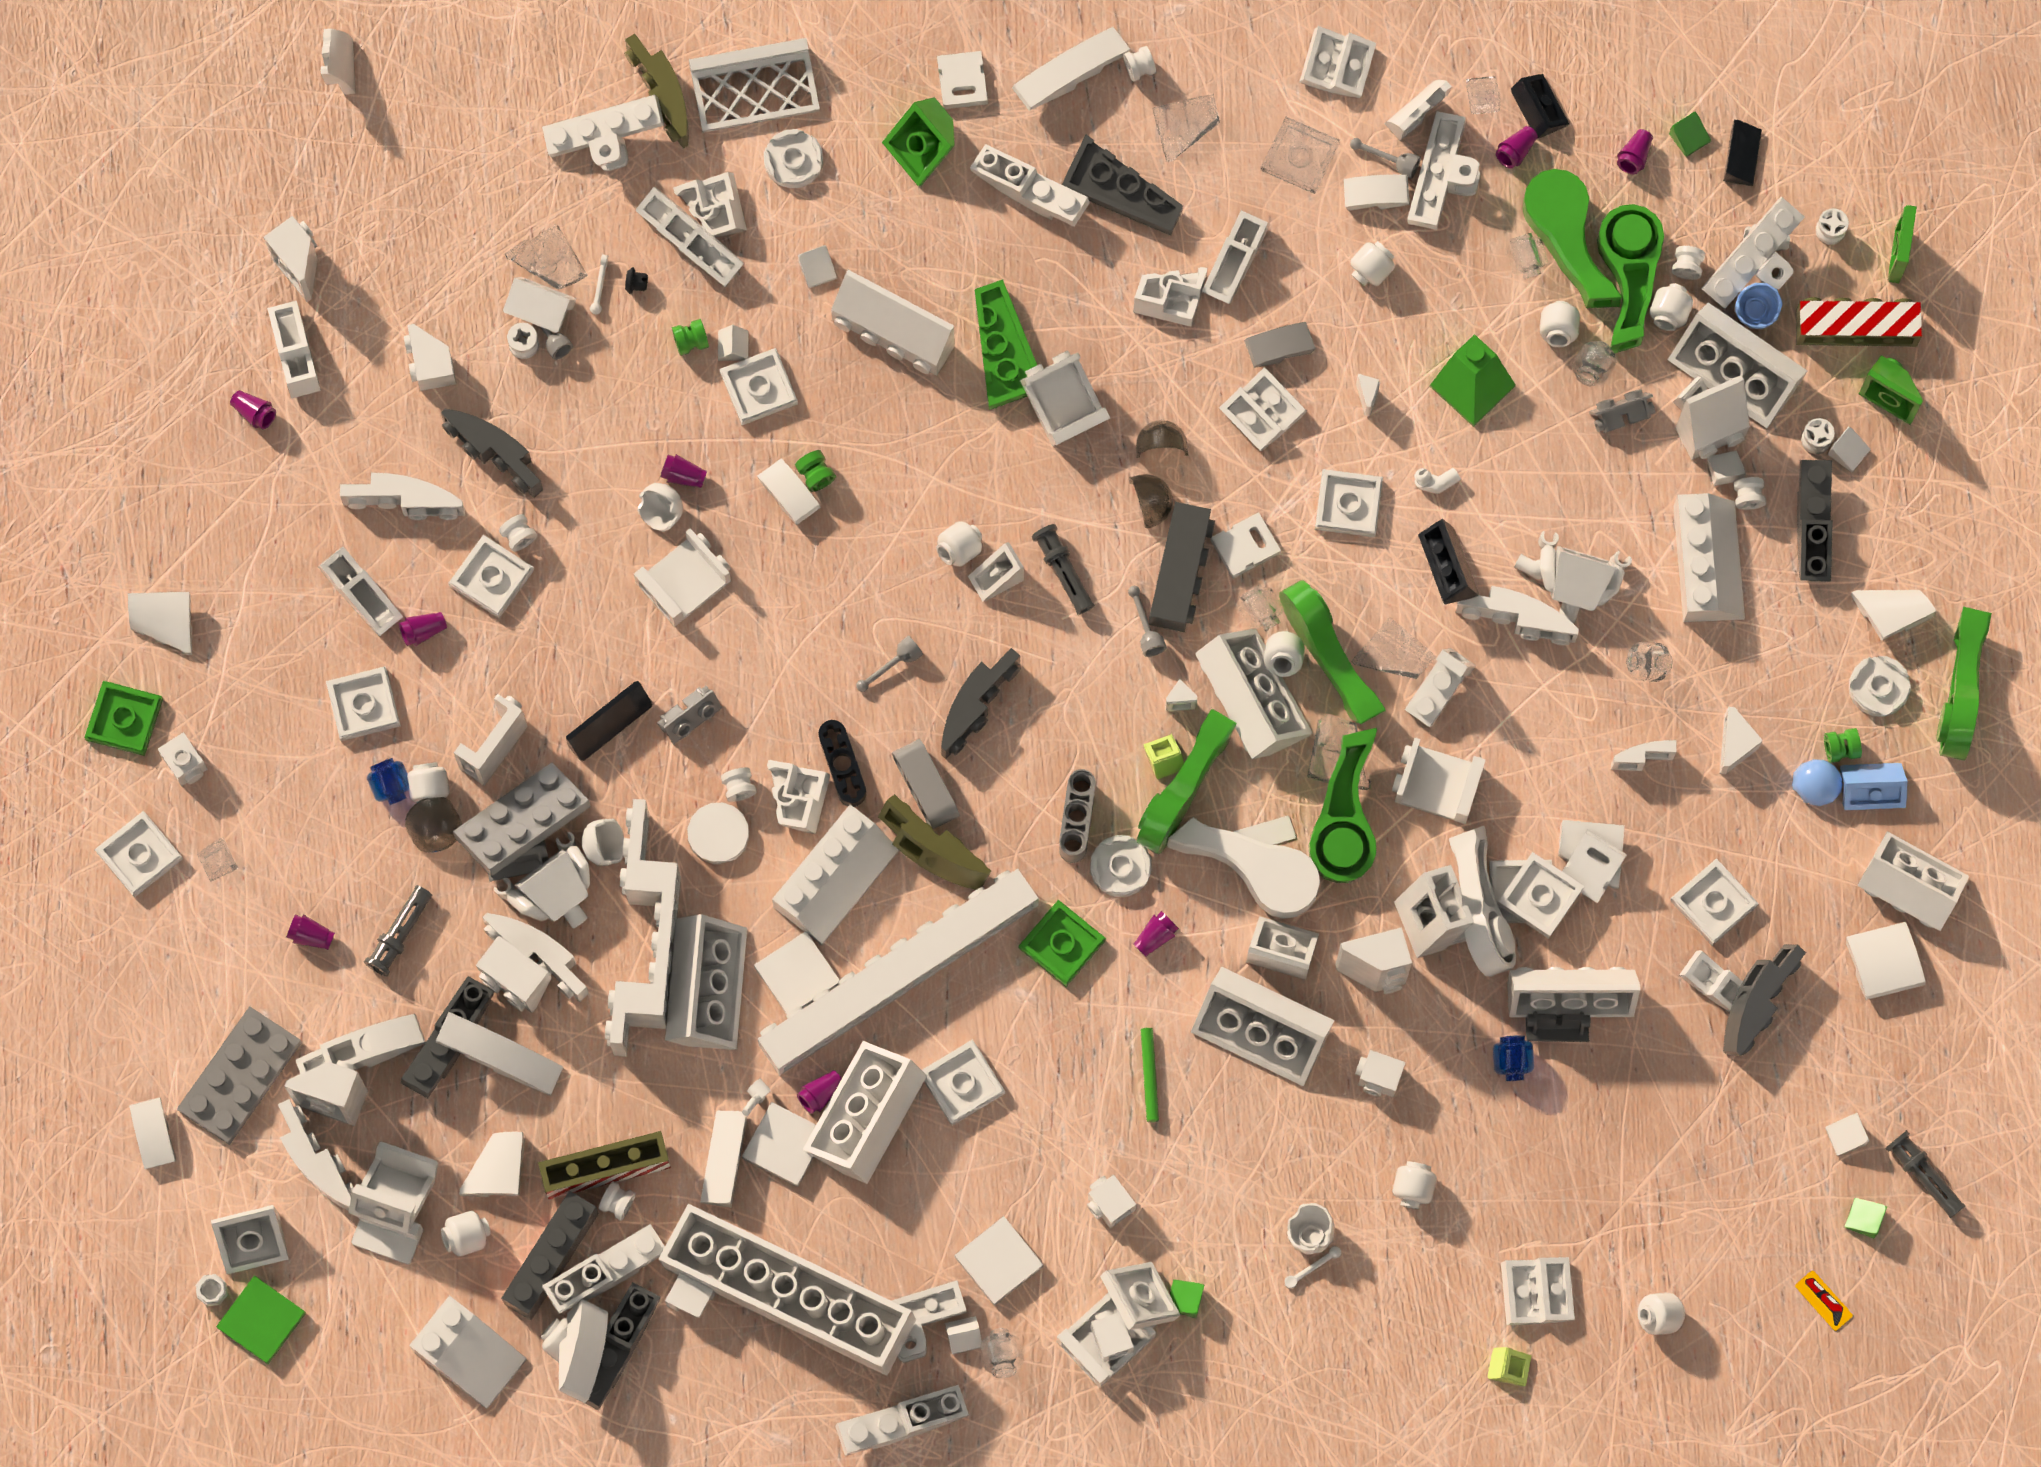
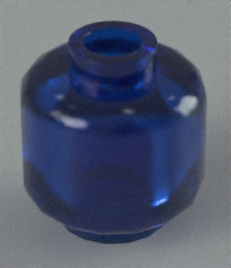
M389 758L370 767L371 772L368 773L366 779L376 801L383 802L387 800L389 805H393L407 798L405 792L409 791L408 773L403 762L394 761L393 758Z
M1524 1035L1500 1037V1042L1493 1046L1494 1071L1499 1075H1505L1506 1081L1525 1080L1524 1074L1532 1072L1535 1067L1533 1044L1525 1040Z

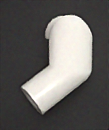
M1422 468L1417 470L1414 475L1415 484L1420 490L1435 494L1442 493L1461 480L1454 468L1440 476L1433 475L1427 469Z
M1521 554L1514 567L1535 579L1541 580L1540 559L1534 561Z

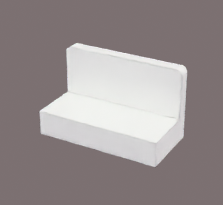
M516 277L513 280L503 311L557 333L562 327L567 311L573 310L577 298L529 279Z
M358 1217L359 1223L351 1240L354 1246L408 1265L412 1262L424 1231L421 1224L414 1222L409 1233L406 1234Z

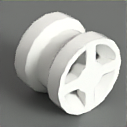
M1147 46L1139 48V51L1136 53L1127 52L1123 54L1127 72L1133 82L1140 80L1142 75L1156 74L1155 63Z
M1836 208L1825 210L1820 215L1816 226L1818 239L1828 245L1839 243L1847 231L1849 225L1848 217L1843 211Z
M1693 246L1677 247L1675 251L1677 262L1673 264L1672 273L1679 278L1688 280L1701 278L1702 269L1700 264L1704 261L1706 253Z
M517 323L508 331L507 340L509 348L515 357L527 359L536 354L539 342L533 326L528 323Z
M1822 418L1809 421L1802 433V446L1812 454L1824 453L1828 450L1834 439V427L1829 421Z
M1741 478L1733 483L1734 490L1738 494L1735 500L1736 508L1751 510L1766 505V497L1762 495V489L1764 488V480L1762 478Z
M524 514L510 518L499 529L502 537H506L509 540V547L513 552L524 549L538 536L536 531L527 525L528 520Z
M737 768L721 775L722 784L727 787V801H741L757 793L755 785L750 782L752 776L750 768Z
M613 1181L601 1199L599 1210L603 1212L610 1211L614 1213L616 1219L622 1221L628 1213L636 1193L631 1190L624 1191L618 1183Z

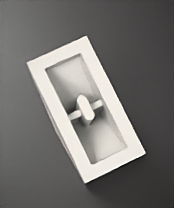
M1007 542L969 574L968 578L983 602L1024 581V567L1010 543Z
M1728 707L1724 716L1720 774L1725 775L1758 750L1763 741L1735 707Z

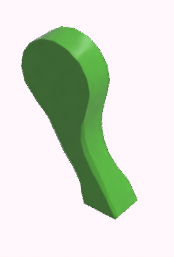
M1551 169L1542 171L1532 178L1525 191L1522 210L1526 222L1545 244L1561 271L1578 289L1586 308L1620 307L1621 294L1614 284L1600 272L1587 250L1585 221L1589 195L1586 186L1578 176L1567 170Z
M1635 204L1621 205L1611 210L1602 220L1597 238L1598 252L1615 276L1622 296L1621 312L1614 328L1609 351L1610 355L1638 347L1642 343L1644 319L1652 297L1656 266L1664 241L1663 226L1656 214L1646 207Z
M1300 580L1279 592L1282 608L1292 628L1336 688L1350 719L1362 724L1386 711L1376 694L1362 681L1349 662L1332 627L1333 619L1330 610L1318 591L1312 589L1304 580Z
M1963 606L1954 636L1957 653L1948 703L1945 702L1943 705L1937 729L1936 741L1940 742V756L1965 761L1969 753L1979 707L1980 657L1989 631L1992 613Z
M1214 709L1210 710L1200 727L1192 752L1182 768L1162 793H1157L1146 808L1138 825V828L1141 829L1137 837L1138 844L1158 855L1162 853L1167 846L1168 838L1176 832L1211 765L1227 747L1236 727V722Z
M1377 728L1342 736L1340 756L1329 780L1323 808L1313 828L1308 844L1309 857L1317 867L1318 873L1324 879L1334 883H1350L1361 878L1372 866L1376 856V840L1362 811L1358 785L1360 773L1372 749Z

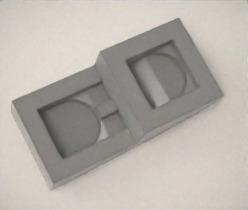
M1306 322L1265 331L1244 340L1254 368L1279 364L1285 358L1311 354L1316 349Z

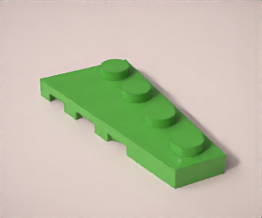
M1003 279L975 289L989 410L1028 397L1020 380L1027 377L1025 371L1037 366Z

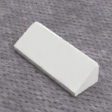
M716 1110L700 1203L732 1208L748 1117L743 1115L742 1111Z

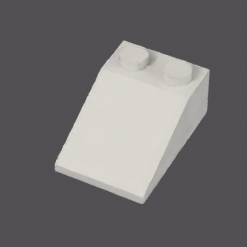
M1740 375L1686 399L1675 429L1691 460L1697 457L1706 459L1717 453V449L1722 446L1728 445V447H1733L1745 440L1750 425L1743 377Z
M450 1295L409 1345L415 1354L486 1409L489 1408L527 1360L525 1356Z

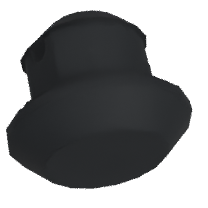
M634 267L629 269L626 274V291L631 294L633 290L643 292L647 290L648 275L635 272Z

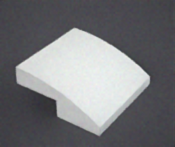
M1317 26L1313 32L1299 83L1339 95L1360 98L1376 43L1352 33L1344 36Z
M1265 367L1244 388L1240 387L1219 407L1260 451L1278 439L1307 412Z
M1906 922L1846 937V945L1856 967V978L1865 1000L1926 984L1918 953Z
M1569 1257L1505 1260L1501 1262L1506 1325L1545 1324L1575 1320Z

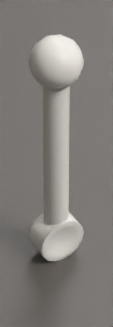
M604 254L601 256L594 303L590 306L591 313L595 315L599 314L602 310L600 300L608 264V255Z
M1333 1246L1328 1254L1295 1276H1287L1284 1281L1285 1286L1289 1289L1295 1288L1297 1281L1330 1259L1339 1258L1341 1256V1249Z

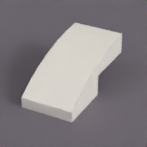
M1397 174L1371 175L1344 179L1345 207L1348 211L1374 206H1378L1383 210L1410 205L1408 176Z
M782 458L757 476L760 483L777 500L780 508L796 525L821 508L807 487Z
M1677 740L1654 741L1626 749L1614 756L1611 770L1642 771L1645 759L1673 760L1676 754Z
M1696 951L1679 974L1695 989L1728 1012H1730L1737 992L1743 982L1730 970L1721 968L1703 951Z
M161 1098L129 1105L144 1169L175 1162L176 1157L168 1132V1123Z

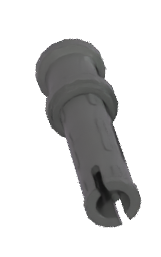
M1055 524L1048 525L1032 535V539L1034 542H1038L1045 555L1043 559L1045 563L1052 566L1077 615L1083 614L1095 605L1092 603L1068 558L1070 550L1067 546H1063L1057 535V526Z
M418 885L415 886L414 891L399 912L387 934L383 933L377 939L379 943L370 958H365L364 964L383 976L389 975V967L397 954H402L404 951L402 943L417 922L429 899L433 896L428 890ZM415 906V909L412 912L409 919L407 920L406 924L404 926H401L403 921L407 917L408 913L410 912L411 908ZM387 951V954L384 957V959L380 961V958L382 957L384 952Z
M1906 1130L1885 1149L1888 1152L1892 1151L1904 1165L1903 1170L1908 1173L1912 1172L1929 1194L1945 1210L1949 1218L1953 1217L1966 1205L1959 1200L1946 1182L1927 1162V1153L1919 1150L1909 1138L1910 1133ZM1901 1145L1905 1147V1149L1910 1153L1912 1157H1909V1155L1904 1151ZM1919 1165L1926 1172L1925 1174L1920 1170ZM1928 1177H1930V1178L1933 1180V1182H1934V1183L1939 1187V1189L1944 1193V1195L1947 1197V1199H1945V1198L1942 1196V1194H1941V1193L1937 1190V1188L1931 1183V1181L1928 1179Z

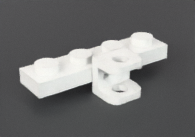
M651 95L546 125L542 129L550 157L589 147L593 161L598 166H601L603 170L611 171L625 167L628 163L627 148L622 137L664 126L659 99L656 95Z
M1436 111L1407 219L1408 224L1437 230L1447 191L1448 193L1462 196L1476 194L1480 180L1479 162L1471 157L1457 155L1466 124V117Z
M1780 197L1701 289L1724 309L1754 275L1763 283H1768L1775 289H1780L1792 276L1793 268L1775 251L1805 216L1783 197ZM1778 267L1779 274L1776 277H1772V270Z
M957 1280L891 1300L911 1310L916 1318V1322L897 1356L899 1360L905 1363L926 1355V1338L922 1326L967 1312ZM912 1341L916 1346L908 1349L905 1347V1344Z

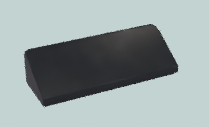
M1442 518L1419 533V539L1443 603L1446 605L1478 596L1477 587L1454 527Z
M633 682L566 736L568 747L580 761H585L652 707V701L640 682Z

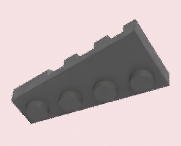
M1087 134L1062 183L1063 186L1088 197L1092 203L1170 236L1183 211L1182 204L1153 183L1147 182L1133 168H1128L1121 163L1114 154L1107 149H1102Z

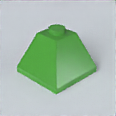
M935 97L914 102L882 141V144L917 186L923 185L955 146L953 118Z
M1474 334L1453 354L1430 384V387L1474 427L1516 384L1497 354Z
M1882 355L1870 369L1859 392V395L1909 425L1912 424L1923 402L1911 376L1903 368L1902 364L1893 358H1885Z

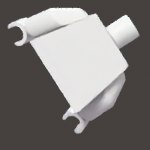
M1545 531L1541 533L1538 543L1541 548L1540 571L1545 589L1550 592L1552 599L1562 602L1559 613L1568 618L1572 623H1575L1580 608L1594 611L1597 606L1604 605L1619 592L1625 574L1624 569L1632 562L1630 556L1625 559L1624 564H1621L1618 561L1620 551L1616 552L1608 561L1561 546H1557L1555 550L1559 535L1555 532L1553 542H1547L1544 539Z
M567 832L570 840L568 844H562L559 838H556L558 853L517 882L515 886L508 878H502L508 884L507 890L501 892L494 887V891L500 898L507 900L523 915L539 921L549 919L553 922L564 916L571 927L576 928L588 918L578 904L589 896L587 889L590 886L589 863L576 846L574 835L571 832Z

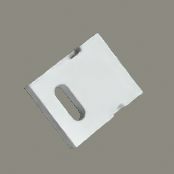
M981 51L937 56L944 109L988 104ZM972 89L975 91L973 94L956 96L953 94L955 91Z
M1259 512L1233 525L1231 530L1227 532L1222 531L1212 536L1210 540L1232 578L1281 554V549ZM1256 530L1265 544L1264 548L1257 546L1250 531Z
M1587 830L1562 872L1582 884L1584 888L1581 893L1598 903L1627 854ZM1589 848H1594L1606 855L1610 862L1606 863L1589 852Z

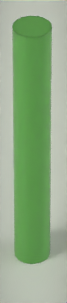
M1142 1028L1140 1030L1147 1122H1158L1159 1111L1153 1028Z

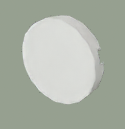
M784 130L774 135L765 148V170L770 179L780 186L802 188L812 183L820 174L823 166L822 148L816 138L804 133L802 130Z
M1888 656L1863 659L1854 668L1849 679V694L1853 703L1862 712L1871 716L1886 717L1896 713L1905 705L1911 692L1907 670L1897 660Z
M723 802L710 803L699 808L691 817L687 827L688 842L693 853L702 861L711 864H721L737 859L745 851L749 841L748 823L744 815L736 807Z
M1115 835L1104 839L1093 852L1090 862V873L1094 883L1102 892L1113 897H1128L1138 893L1147 884L1151 875L1152 860L1147 848L1138 844L1135 838L1126 835Z

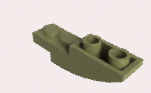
M633 34L625 39L627 51L624 54L632 67L638 66L642 71L641 78L650 90L648 92L649 96L656 95L658 97L663 122L666 124L664 129L672 142L678 141L684 149L688 146L689 130L685 101L677 76L662 50L651 56L636 34Z
M895 794L886 801L878 818L897 834L892 845L919 866L949 882L974 890L983 887L991 870L981 859L968 850L960 839L952 835L948 830L938 835L928 823H925L911 810L907 803L900 800Z

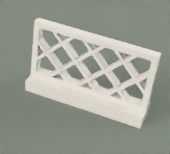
M807 38L689 59L703 133L820 111ZM804 60L806 72L800 80L785 72L791 63ZM785 64L782 69L779 68L778 66H776V65ZM771 67L779 73L770 86L756 77L762 68ZM755 70L753 74L749 73L748 71ZM741 72L750 78L741 92L727 83L733 73ZM726 75L723 80L718 76ZM782 76L796 84L788 98L774 89ZM712 78L720 83L712 97L701 91L700 79ZM806 78L808 79L809 87L803 84ZM753 81L767 90L759 103L745 95ZM723 87L738 95L729 109L715 100ZM802 88L811 94L813 105L800 107L791 100L798 89ZM770 93L784 101L779 111L770 112L762 106ZM702 97L708 100L705 107L703 105ZM741 98L755 107L748 117L742 118L733 112ZM711 104L726 112L720 122L707 124L705 113ZM787 105H790L791 107H793V108H791V109H786V110H785V108L787 107ZM758 110H760V111H762V112L764 113V114L756 115V113L758 112ZM729 115L735 118L732 120H727Z

